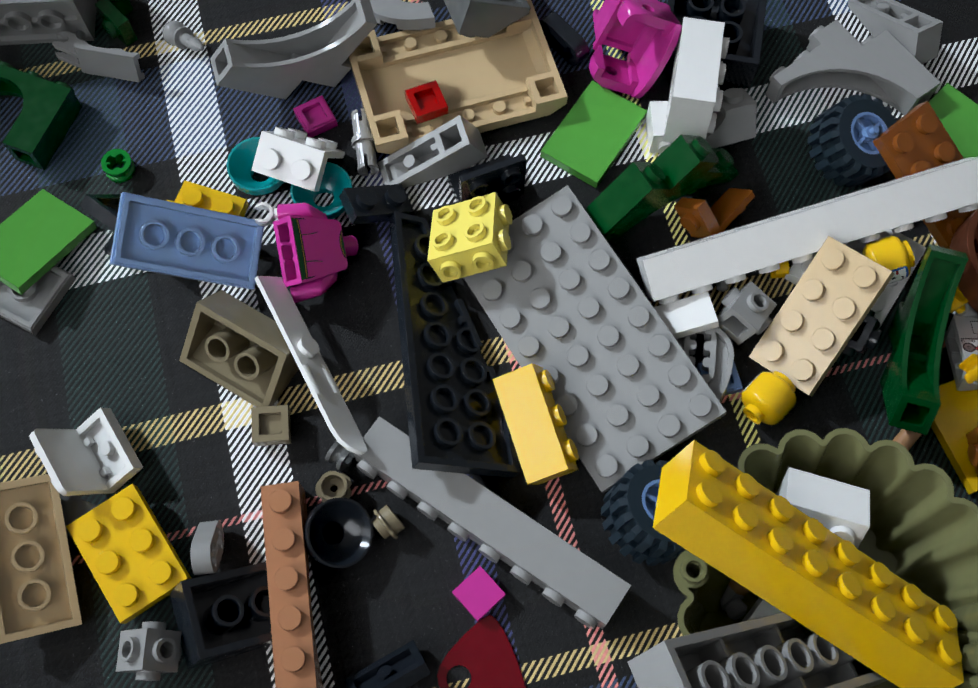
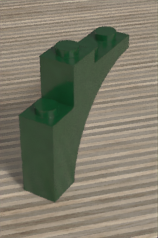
M681 134L652 163L633 161L585 211L607 242H615L629 229L663 206L706 186L731 182L739 173L733 166V157L725 149L711 148L710 144L700 136Z
M929 244L905 302H900L888 330L893 352L880 379L890 426L927 435L941 406L939 393L941 351L953 299L969 260L964 252Z

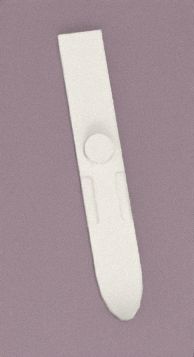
M257 276L255 281L329 430L337 442L346 450L358 455L365 454L367 447L319 352L318 343L312 338L282 277Z

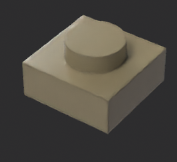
M288 405L251 408L252 444L254 446L291 444L290 407Z

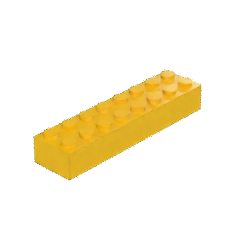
M695 440L662 467L653 529L899 688H955L964 683L962 654L957 632L958 622L955 614L947 606L940 605L922 593L917 586L906 582L891 572L883 563L876 562L858 550L850 541L843 540L825 528L820 521L810 518L792 506L787 499L779 495L777 496L758 483L750 474L743 473L725 461L717 452L707 449Z

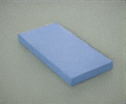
M122 192L109 265L254 290L264 226L258 225L255 219Z

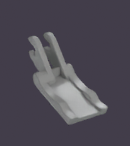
M69 31L56 33L58 38L68 40L67 42L51 41L55 49L62 51L55 52L57 58L81 68L83 73L133 82H141L145 78L144 73H141L138 59H140L139 53L126 52L121 48L95 47L89 45L84 40H79L74 33Z

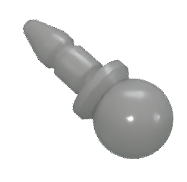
M170 21L163 27V38L169 45L180 49L190 48L193 51L204 50L202 42L194 37L192 30L182 22Z

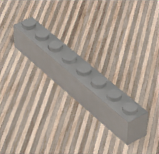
M380 416L377 418L363 437L367 452L363 455L353 453L356 461L359 462L356 467L371 479H375L378 475L388 482L386 488L402 500L408 496L417 502L418 506L416 508L423 515L433 521L439 517L448 523L447 530L458 539L466 542L470 538L481 546L478 551L490 561L497 563L500 559L512 567L510 573L526 585H529L532 581L543 588L542 595L558 607H561L564 603L575 610L574 617L588 628L594 629L597 625L603 629L607 625L631 587L629 583L468 475L412 469L409 436Z

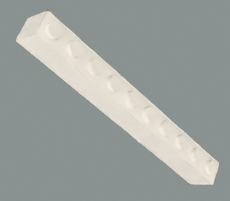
M978 157L964 158L636 258L647 298L652 301L658 300L660 305L679 300L678 294L690 290H692V294L710 291L713 289L712 284L725 280L726 284L743 281L746 279V273L758 270L759 274L780 269L779 263L792 260L793 264L809 261L814 258L813 253L820 250L828 236L844 245L857 239L859 243H866L880 239V232L892 229V233L913 229V222L925 219L926 223L946 219L948 217L947 212L958 209L959 213L976 210L978 209Z

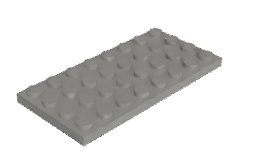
M568 185L512 221V224L509 225L511 249L508 250L507 266L463 277L519 365L524 367L533 363L543 367L544 370L547 369L551 374L555 385V390L551 392L555 404H560L565 413L567 424L563 427L567 438L573 440L580 460L602 493L608 491L635 464L639 463L641 465L645 460H656L726 415L727 411Z

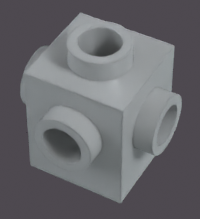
M752 281L740 290L733 287L721 300L724 307L717 315L719 328L740 345L752 335L761 334L770 325L772 319L769 315L777 304Z
M153 621L142 622L141 629L121 631L116 672L136 673L135 680L160 681L161 674L177 673L178 662L182 655L180 644L182 631L166 630L167 623Z

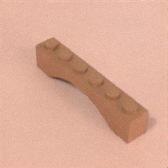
M299 481L260 486L275 687L323 688L312 614L308 550L304 539V526L307 519L305 490Z

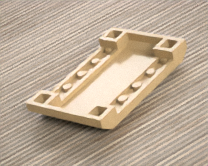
M527 0L531 8L528 15L489 38L477 36L469 38L458 34L452 19L436 22V27L432 29L403 30L379 37L376 36L375 30H372L349 56V61L376 151L378 153L393 154L459 115L473 124L482 133L548 116L566 105L568 96L532 1ZM436 80L448 105V114L417 124L405 98V90Z

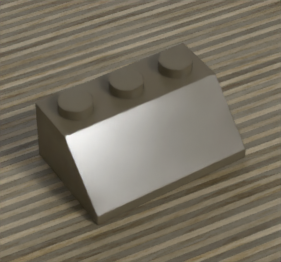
M223 290L197 301L179 361L256 407L274 406L299 370L276 321Z

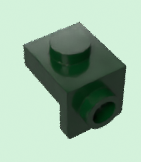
M99 0L95 3L103 20L101 24L113 39L118 37L127 47L138 40L129 20L125 17L133 10L129 0Z

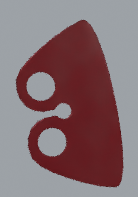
M492 615L480 620L462 636L445 656L437 673L440 688H450L447 684V673L452 667L458 665L466 667L471 674V683L468 688H526L511 644L503 628Z

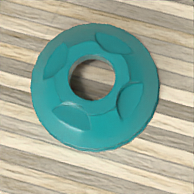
M252 137L238 143L232 149L227 159V172L233 184L242 192L256 196L271 193L284 183V181L272 177L263 182L252 179L254 171L251 170L260 137Z
M327 162L319 191L314 192L291 184L290 193L293 203H308L325 213L328 219H334L345 212L339 198L344 188L353 187L348 173L342 167ZM321 193H330L334 196V200L329 206L320 207L315 204L316 197Z

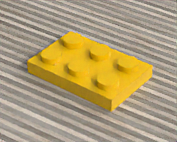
M133 483L66 526L121 624L128 623L169 596L170 592L180 581L192 579L138 486Z

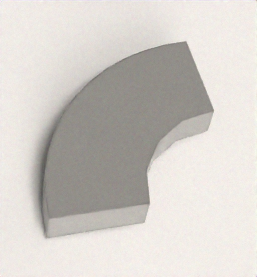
M370 0L376 22L380 25H383L385 22L396 24L399 30H426L436 27L429 2L410 3L402 0Z

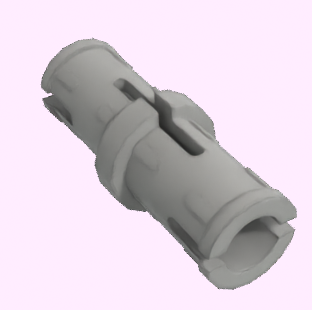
M360 108L362 120L359 118L358 110L355 109L350 113L354 133L351 143L353 149L356 150L357 171L359 175L368 176V164L371 169V175H375L379 172V166L377 164L376 147L364 108Z

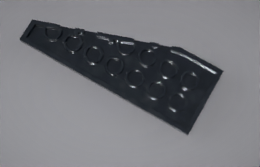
M394 211L389 219L412 469L514 478L520 473L518 455L492 380L497 378L493 366H487L480 350L483 346L462 298L457 299L452 288L454 280L443 283L427 261L431 229L426 218Z

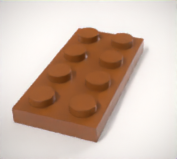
M928 101L918 104L872 141L896 179L964 159ZM958 209L947 212L948 217L946 219L926 223L925 219H923V222L938 246L950 249L955 231L976 210L959 213Z

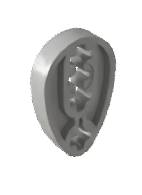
M717 327L676 339L695 366V357L689 355H695L697 343L695 339L697 334L704 335L706 341L703 347V355L706 358L703 359L702 370L707 371L708 374H704L702 377L721 403L731 378L734 361V348L727 334Z

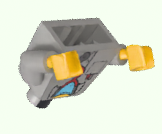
M957 287L950 313L953 312L954 316L945 334L944 341L957 391L977 390L978 313L967 303L968 300L964 297L959 287Z

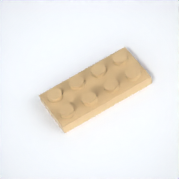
M828 236L749 355V358L771 372L777 371L784 374L793 382L796 388L812 397L894 276L893 271Z
M49 474L1 482L0 644L82 625L60 493L52 485Z

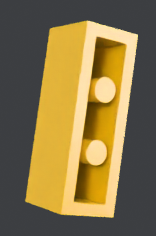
M531 363L492 379L527 484L539 485L577 471L578 467L575 461L579 459L578 451L573 440L568 439L563 426L567 424L566 416L560 404H555L551 392L555 390V385L549 371Z

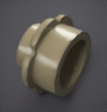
M328 471L317 482L315 488L316 495L322 499V502L332 498L349 499L352 494L350 489L352 483L345 473ZM332 486L338 487L336 492L331 491Z
M387 504L379 511L374 509L373 512L377 516L371 521L374 527L384 539L390 535L397 539V534L405 528L399 518Z

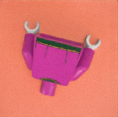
M266 202L258 203L255 206V210L264 209L269 211L270 214L266 219H255V222L260 226H268L273 222L283 282L286 287H290L289 293L294 302L298 303L323 295L337 281V272L347 269V256H355L357 254L358 241L356 237L352 235L343 236L341 223L338 220L328 219L325 213L308 203L278 204L277 208H272Z

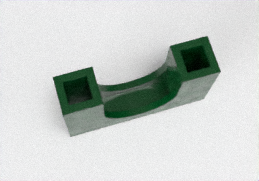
M0 61V96L12 95L23 99L21 113L2 143L15 160L45 170L82 109V105L77 99L73 88L66 83L60 81L54 83L45 80L35 72L28 71L25 73L15 69L6 62Z

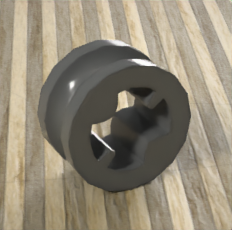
M336 440L327 452L325 459L329 463L335 462L336 469L343 471L354 461L355 456L353 452L346 450Z

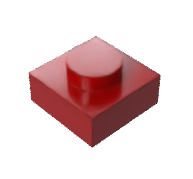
M436 80L405 90V98L417 124L448 114V105Z

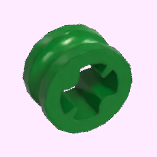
M110 150L101 159V167L112 182H126L135 174V164L125 150ZM115 163L118 165L124 164V167L122 168L115 167L113 169V165Z

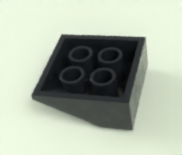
M666 0V4L670 6L671 11L681 25L684 17L725 22L723 37L729 38L726 58H721V61L726 64L723 83L750 87L760 61L767 0ZM678 42L662 73L672 74Z

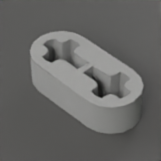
M220 520L200 522L198 524L190 550L191 567L194 575L214 574L218 570L224 550V533Z

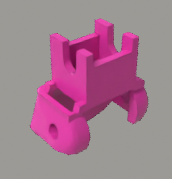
M605 0L600 10L595 9L593 12L596 40L593 43V50L595 51L589 63L590 74L602 87L640 99L653 86L669 61L681 34L682 25L671 11L670 6L658 0ZM602 44L629 52L627 54V61L603 54Z

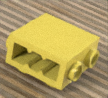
M493 192L433 210L427 261L443 283L507 266L508 250L511 249L509 225L513 221L509 206L507 204L503 205L497 193Z

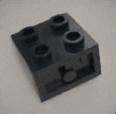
M508 154L448 175V183L457 203L493 192L497 193L501 201L509 202L524 193L527 160L523 154L513 158Z

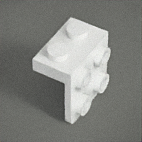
M275 127L274 131L261 132L251 171L316 192L320 189L327 159L344 158L345 152L336 149L338 143L324 138L315 139L307 137L306 132L293 128Z
M100 407L77 429L37 428L29 435L37 456L41 459L51 478L52 485L63 496L115 493L143 468L111 408Z

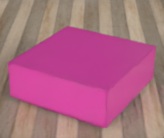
M322 95L293 108L297 120L304 132L307 133V137L312 138L338 126L334 114Z
M481 566L452 591L455 598L477 622L506 596L504 591Z

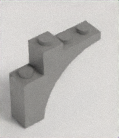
M352 0L331 18L307 30L288 36L265 40L225 38L210 58L217 86L281 99H287L302 80L335 87L352 68L349 56L377 25L370 0Z
M836 19L826 27L823 25L817 27L808 38L810 42L806 50L799 54L791 65L786 68L781 66L773 72L769 78L771 82L765 95L774 104L784 97L804 90L843 88L879 98L905 116L918 104L929 101L941 82L887 30L875 38L871 35L860 43Z

